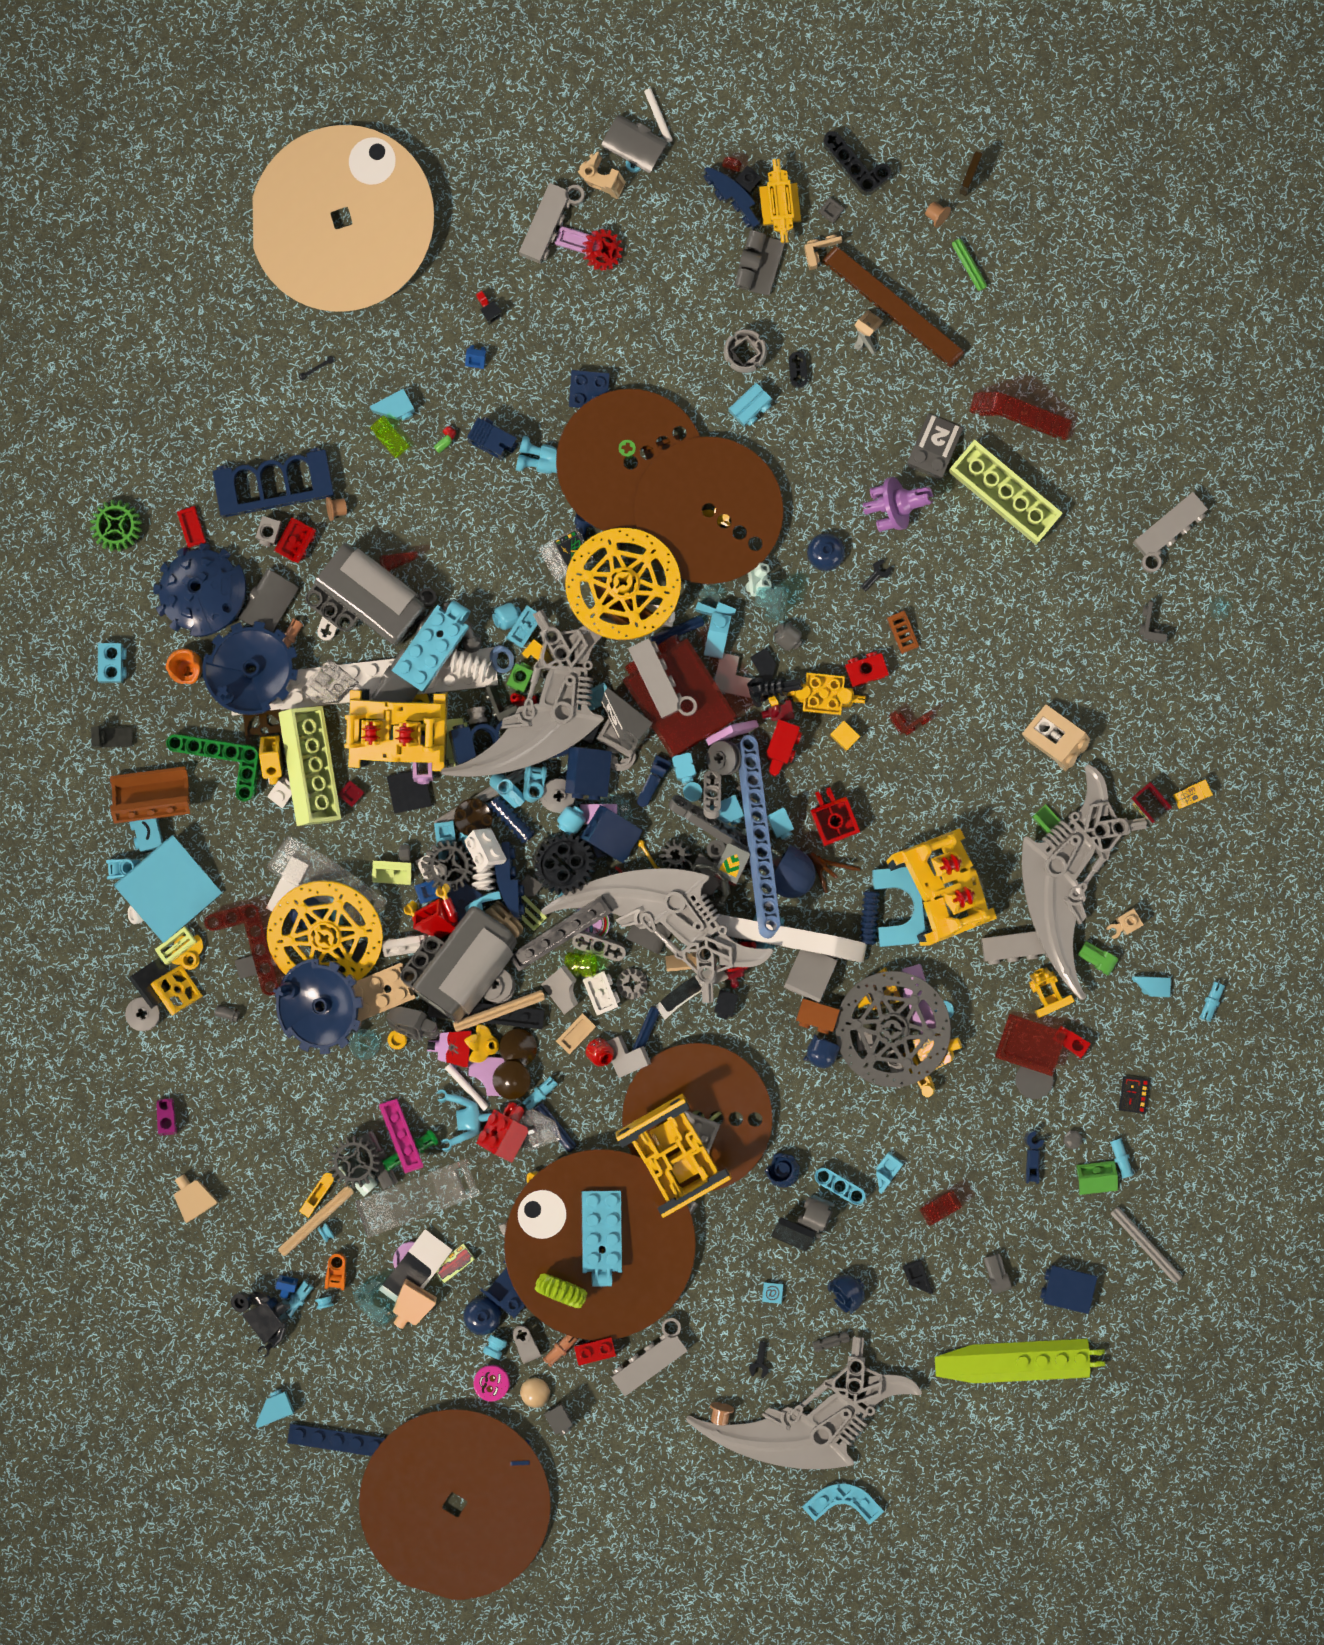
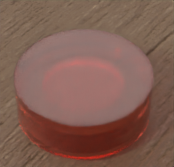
M725 157L722 166L725 169L739 172L742 163L733 157Z

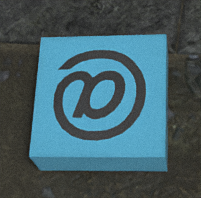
M764 1282L762 1302L781 1304L783 1284Z

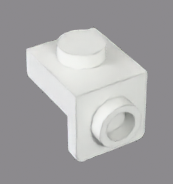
M284 775L278 780L267 796L281 808L285 807L292 797L288 775Z

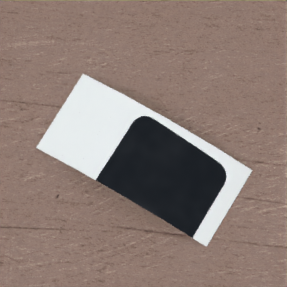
M710 969L702 972L705 978L711 977ZM724 971L717 972L716 983H713V985L729 977ZM697 975L678 986L657 1004L656 1008L664 1020L689 999L702 992V984H699Z
M424 1230L379 1290L396 1302L405 1279L423 1289L449 1256L452 1249L427 1230Z

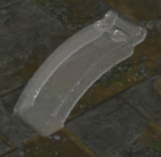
M289 836L285 838L266 866L267 869L279 878L288 881L296 887L304 883L321 880L346 884L359 891L369 901L371 899L376 901L373 906L377 913L387 903L384 897L377 894L343 867ZM313 896L323 904L332 903L334 900L333 896ZM345 902L343 908L358 925H365L364 920L361 922L358 919L361 916L359 911L350 903ZM340 914L341 918L350 923L343 914Z
M468 1158L355 1201L367 1237L375 1236L481 1195L480 1190H477L468 1164L470 1163ZM459 1167L462 1169L470 1193H465L457 1172Z

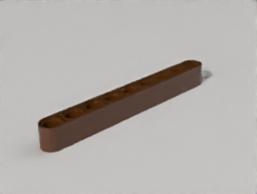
M834 246L823 258L822 262L826 266L829 265L830 269L838 276L844 277V281L855 290H860L859 293L870 302L873 301V305L884 314H889L888 317L899 326L902 325L903 329L913 338H918L917 341L929 351L932 350V353L942 362H947V366L953 368L964 355L960 347L840 248Z

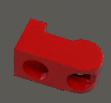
M1063 1026L1059 1027L1052 1038L1080 1059L1083 1058L1091 1046L1089 1042Z

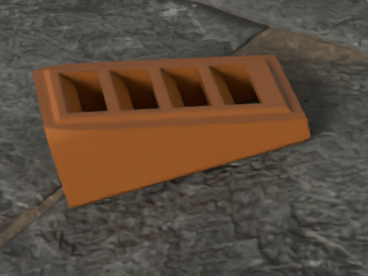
M905 610L887 618L901 654L919 647ZM903 618V622L894 625V621ZM906 625L907 629L897 632L896 629ZM909 632L910 636L900 640L899 636ZM912 639L913 643L904 647L902 646V643Z

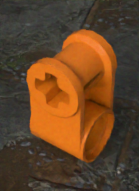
M334 1253L329 1258L325 1289L332 1287L345 1290L347 1259L344 1254ZM340 1257L342 1259V1266H334L332 1263L333 1258Z

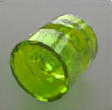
M567 952L564 965L567 966L574 977H578L581 974L582 977L593 978L597 971V957L593 952H583L582 955L579 952Z

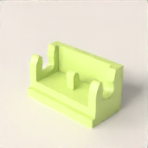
M373 861V883L411 885L412 863Z

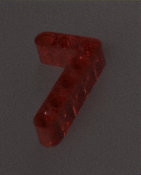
M1000 392L974 393L969 409L970 413L975 414L976 412L980 416H1001L1054 438H1057V436L1061 437V440L1068 439L1073 422Z
M246 904L208 915L204 920V925L213 932L244 924L261 990L265 995L274 996L276 993L266 991V984L273 982L275 988H278L280 985L273 958L269 951L267 935L259 908L253 904ZM253 907L256 910V915L253 918H248L246 911ZM234 912L237 915V921L230 923L228 915ZM213 917H216L219 921L216 928H211L209 925V921ZM254 926H258L261 929V933L257 937H253L251 934V929ZM258 945L265 946L266 951L263 955L256 953ZM264 963L270 965V972L267 974L261 972V966Z

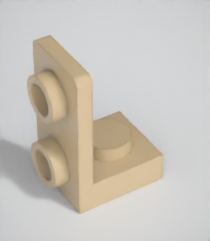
M830 235L826 237V240L818 241V239H814L804 245L809 270L817 269V263H820L818 252H814V250L842 243V236Z
M704 949L702 950V953H701L703 958H704ZM697 952L688 954V958L697 966ZM675 955L665 957L667 971L691 969L683 960L677 959Z

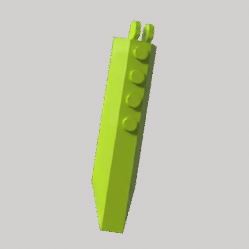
M1088 1339L974 1344L936 1356L935 1372L936 1377L969 1383L1090 1377V1367L1106 1366L1105 1361L1090 1362V1355L1105 1354V1349L1089 1350Z

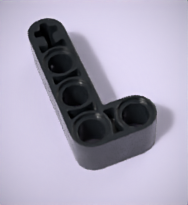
M829 131L825 134L823 140L824 148L861 194L869 196L889 181L891 169L887 164H879L869 172L837 132ZM829 138L831 140L835 139V145L833 143L828 144ZM844 152L848 154L849 158L841 160L838 155ZM853 167H857L861 173L854 175L850 170ZM884 170L887 172V176L881 178L877 172ZM870 182L873 187L867 190L863 188L862 184Z

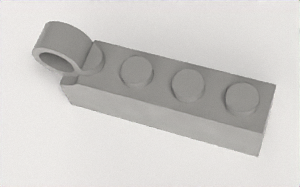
M552 183L548 184L520 248V256L541 264L542 260L546 261L550 252L547 248L550 242L554 243L557 236L555 232L557 225L561 226L565 215H562L564 209H568L570 205L578 206L584 201L585 196L582 187L571 185L566 190ZM572 190H578L581 193V198L573 201L569 198V193Z
M1194 492L1134 540L1133 544L1144 556L1141 561L1144 571L1148 573L1156 572L1162 563L1159 556L1162 553L1160 549L1165 545L1170 547L1177 541L1175 537L1179 533L1184 535L1191 529V523L1194 521L1198 523L1206 517L1204 513L1208 509ZM1154 557L1157 560V567L1154 569L1148 568L1145 563L1146 558Z
M648 638L628 648L662 719L678 711L684 716H691L696 712L697 703L692 697H682L680 693L676 694L673 688L676 684L672 676L668 677L665 672L668 667L663 658L659 659L657 655L659 649L655 641L651 642ZM684 700H691L693 702L694 708L691 712L686 713L682 711L681 704Z
M1036 931L981 939L984 962L988 961L989 965L1000 964L1002 959H1007L1008 962L1019 961V957L1025 956L1027 960L1038 959L1040 954H1045L1048 957Z
M670 1317L663 1321V1335L659 1337L661 1341L657 1344L650 1343L644 1348L646 1352L642 1355L635 1354L628 1360L630 1362L625 1367L620 1365L612 1371L614 1375L611 1378L624 1396L631 1393L688 1351L677 1336L680 1333L681 1325L676 1318ZM669 1321H674L678 1325L677 1331L673 1334L667 1333L664 1328L665 1324Z

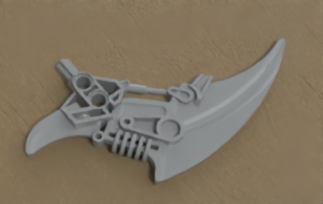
M543 609L533 614L541 629L540 635L543 644L539 660L533 666L531 686L524 705L517 708L515 715L503 718L501 729L507 730L490 748L463 764L441 769V774L457 777H476L515 771L549 759L573 746L588 735L604 719L603 716L592 713L588 706H591V702L586 701L592 700L591 696L586 695L592 694V690L587 688H593V685L589 684V682H593V678L587 677V672L593 667L592 662L588 661L593 646L603 636L592 632L585 626L576 630L560 632L556 629L555 625L550 624ZM600 618L605 622L616 624L609 618ZM547 633L555 634L556 641L550 642L547 639ZM572 634L570 637L567 638L569 644L571 645L570 649L563 638L564 635ZM546 649L553 660L548 664L544 660ZM559 649L563 650L565 658H558L556 651ZM573 652V653H574V660H573L572 663H571V661L569 660V657H570L571 653ZM574 664H582V667L573 666ZM542 669L549 672L545 678L539 703L533 704L532 697Z
M1091 765L1084 766L1087 792L1080 811L1070 813L1068 816L1070 821L1067 824L1060 820L1058 822L1059 825L1056 824L1054 826L1055 829L1050 830L1054 836L1047 833L1046 837L1042 838L1043 843H1037L1026 836L1023 838L1022 845L1024 892L1034 928L1055 970L1080 1000L1086 999V995L1080 986L1075 970L1073 935L1076 921L1078 924H1081L1087 917L1083 907L1086 899L1084 892L1087 889V884L1094 874L1099 871L1103 863L1109 859L1111 849L1121 836L1129 835L1130 831L1147 829L1145 817L1127 820V818L1117 819L1108 802L1105 780L1102 774ZM1109 812L1112 820L1100 821V817L1108 816ZM1079 820L1082 826H1080L1076 821ZM1115 823L1121 825L1120 833L1116 832L1114 828ZM1097 826L1103 829L1101 836L1096 833ZM1113 838L1107 847L1102 849L1101 840ZM1095 852L1099 858L1083 883L1079 884L1076 879Z
M665 868L642 869L606 876L587 883V886L581 885V891L575 888V894L569 891L567 896L562 895L541 911L543 915H547L557 910L582 908L603 895L612 908V913L621 916L616 919L621 927L635 925L639 929L647 928L650 932H654L665 943V946L675 954L677 959L683 960L697 974L699 984H702V1003L714 1002L713 983H716L717 972L731 967L758 966L767 961L774 952L771 948L756 949L745 947L728 937V927L725 925L720 926L717 921L721 917L720 913L714 917L713 914L717 912V909L710 911L714 905L711 904L707 907L706 904L710 900H703L707 895H702V887L709 880L710 876L693 871ZM661 922L687 947L684 950H680L671 940H668L657 930L656 924ZM717 931L720 934L715 938L711 937ZM710 942L716 944L718 949L712 947ZM703 949L710 951L711 956L709 959L702 957ZM688 952H697V966L688 958ZM716 955H719V964L726 967L717 969ZM704 968L710 969L712 973L710 978L703 976L702 971Z
M853 1337L851 1356H848L847 1365L834 1377L824 1380L813 1391L812 1395L794 1408L787 1406L780 1411L769 1407L762 1413V1416L766 1419L745 1424H727L722 1426L699 1420L691 1415H688L686 1420L711 1440L746 1457L790 1468L831 1469L854 1465L853 1459L847 1453V1444L849 1446L852 1445L849 1438L855 1442L856 1438L852 1434L859 1437L860 1434L856 1429L863 1432L864 1429L860 1424L867 1427V1423L863 1420L867 1415H874V1406L877 1403L893 1395H921L922 1391L908 1377L881 1374L866 1368V1357H863L864 1338ZM852 1362H860L862 1365L861 1369L853 1371L850 1368ZM847 1371L846 1387L835 1386V1381ZM864 1371L874 1374L869 1376L868 1385L863 1386ZM857 1381L860 1387L858 1390L853 1391L849 1388V1383ZM828 1388L835 1392L808 1415L802 1412L807 1404L815 1397L820 1396ZM866 1391L863 1397L857 1399L858 1394ZM848 1393L854 1395L853 1400L848 1396ZM858 1403H864L867 1406L866 1409L861 1407Z

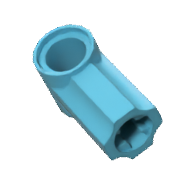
M503 774L492 775L490 786L513 808L524 803L523 793Z

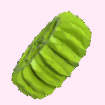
M545 1273L540 1274L536 1281L535 1290L546 1297L574 1308H581L585 1303L586 1290L570 1282Z

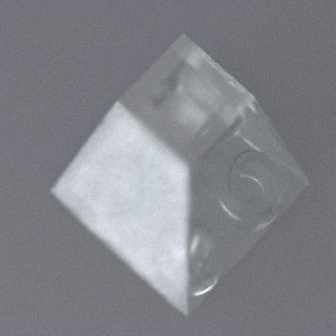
M329 658L310 676L301 691L315 703H339L359 682Z
M534 1109L523 1112L519 1123L528 1128V1134L521 1145L525 1152L562 1139L557 1124L553 1119Z

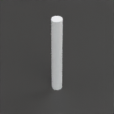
M651 88L647 89L644 92L664 140L670 143L673 139Z
M450 1063L445 1069L484 1111L489 1105Z

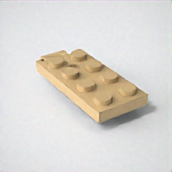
M402 963L360 979L353 986L357 997H362L364 1001L363 1008L358 1009L357 1020L363 1021L416 999L413 991L400 978V973L403 970ZM415 974L408 975L406 981H412ZM387 985L391 987V991L389 993L385 992L384 990L385 986Z

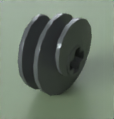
M717 741L708 749L706 763L711 771L721 775H731L739 770L742 757L739 748L733 742Z

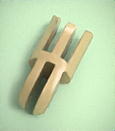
M497 900L490 908L485 910L488 915L506 926L515 938L523 933L521 923L500 900Z

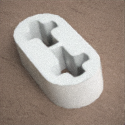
M327 607L325 615L329 616L328 612H332L334 607ZM322 617L317 633L323 641H330L334 638L337 627ZM329 624V631L332 633L323 637L324 634L321 631L322 629L325 630Z

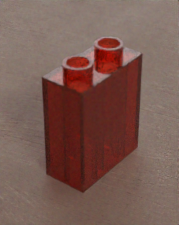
M677 635L668 638L657 646L661 653L658 657L659 659L663 658L668 667L665 672L668 677L672 676L676 684L673 687L676 694L680 693L682 697H692L696 701L697 710L693 715L684 716L678 711L662 719L634 661L624 667L629 675L622 679L645 717L653 723L652 728L671 758L681 755L738 719V716L690 640L687 638L681 642ZM684 700L681 704L682 711L686 713L691 712L694 708L691 700Z

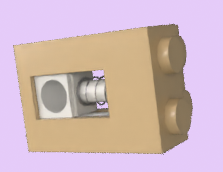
M1048 705L1042 708L1022 733L1029 743L1052 758L1065 772L1075 764L1077 757L1085 752L1091 740L1086 732ZM1046 727H1050L1048 731L1043 732ZM1050 739H1054L1056 741V744L1053 743Z

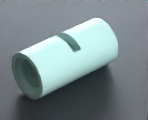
M355 1157L347 1159L351 1163L350 1172L355 1165H361ZM344 1162L339 1169L346 1176L348 1165ZM357 1168L352 1178H359L367 1171L364 1168ZM370 1176L367 1177L370 1181L369 1184L362 1180L363 1187H360L358 1182H355L356 1189L363 1197L378 1185Z

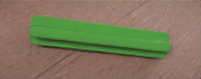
M961 239L952 242V246L978 291L985 289L987 284Z

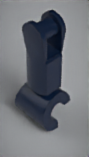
M657 755L655 756L650 772L653 774L649 775L637 800L639 806L646 807L649 804L652 794H654L661 780L659 777L664 778L672 765L671 762Z
M1035 1130L1028 1131L1024 1137L1026 1145L1030 1147L1027 1150L1026 1184L1029 1182L1039 1184L1040 1150L1038 1148L1043 1145L1044 1140L1038 1139L1035 1143H1032V1138L1036 1135ZM1030 1169H1036V1174H1030Z

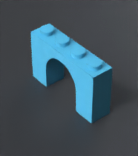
M901 867L890 871V869L872 870L874 890L902 889L910 895L914 904L912 917L905 924L877 928L879 947L920 944L917 935L929 930L924 924V920H927V913L925 908H923V899L907 867Z

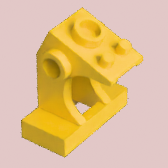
M1040 968L1034 971V974L1029 975L1031 978L1029 982L1033 993L1037 992L1043 1005L1042 1008L1035 1011L1038 1018L1074 1002L1072 995L1062 998L1055 985L1058 980L1054 971L1050 972L1048 968ZM1050 983L1054 994L1044 998L1040 987Z

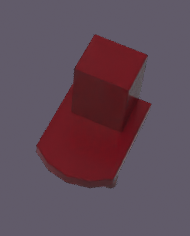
M748 968L732 972L724 970L729 977L726 980H730L732 988H738L739 981L737 978L745 976L744 971L748 970Z

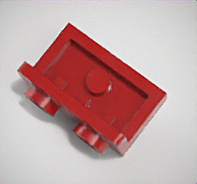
M291 518L274 551L292 562L299 563L305 558L308 545L314 541L316 529L305 525L295 518Z

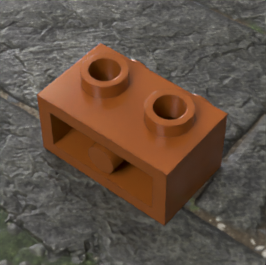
M802 999L796 1021L799 1022L798 1026L810 1029L811 1025L817 1027L818 1032L828 1035L829 1031L833 1032L840 1010Z

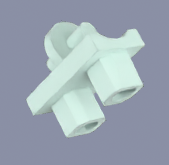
M759 563L755 569L748 573L749 582L746 584V590L750 592L751 596H760L765 600L770 597L769 589L772 587V584L767 577V574L770 572L769 565Z

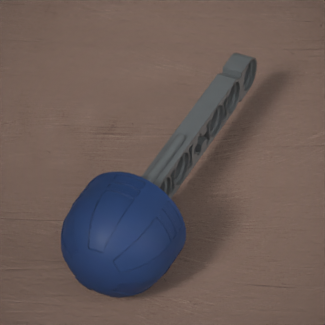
M680 795L672 797L668 806L673 812L681 817L684 816L689 822L723 843L732 844L749 853L746 835L718 818L709 819L705 817L703 809L691 804L692 802ZM791 844L782 857L771 851L776 893L786 898H797L806 894L813 886L816 876L815 867L811 859ZM757 852L758 855L761 854V857H764L761 852Z

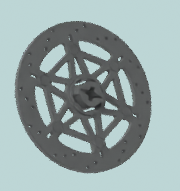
M898 971L871 975L857 983L848 992L840 1005L835 1029L840 1053L848 1066L866 1081L884 1087H903L914 1084L930 1075L939 1066L947 1052L951 1037V1022L947 1007L939 993L929 983L915 975ZM900 986L912 990L913 993L910 998L889 996L884 994L883 987ZM871 993L874 998L873 1002L860 1019H854L852 1016L855 1008L867 994ZM888 1000L904 1001L905 1003L895 1012ZM922 1000L927 1002L933 1012L936 1022V1028L934 1029L928 1028L920 1010L919 1003ZM881 1001L884 1002L889 1010V1013L885 1015L882 1013ZM908 1005H911L908 1016L904 1017L901 1012ZM877 1006L879 1019L866 1020L873 1007ZM914 1011H917L922 1026L909 1022ZM891 1016L898 1017V1020L893 1019L885 1022V1024H882L883 1020H887L891 1018ZM864 1024H877L876 1031L863 1026ZM894 1024V1027L901 1031L892 1034L891 1030L885 1028L891 1027ZM910 1028L923 1031V1034L910 1035ZM851 1030H857L868 1053L864 1059L859 1056L853 1045ZM864 1032L877 1036L872 1048H870ZM901 1035H905L902 1039H898L895 1042L888 1041L889 1039H896ZM920 1039L921 1041L913 1052L910 1053L907 1040ZM927 1039L933 1040L934 1044L930 1053L916 1066L912 1060ZM881 1041L885 1044V1047L876 1054L875 1050ZM904 1044L906 1057L902 1056L897 1048L898 1045ZM892 1047L898 1059L882 1057V1054ZM876 1061L901 1063L904 1071L896 1073L884 1072L874 1068V1064Z

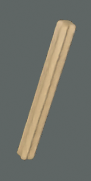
M542 990L463 1018L459 1023L454 1022L453 1026L456 1032L541 1002L545 1000Z
M350 1186L343 1188L280 1246L278 1251L283 1256L291 1252L354 1194L353 1189Z

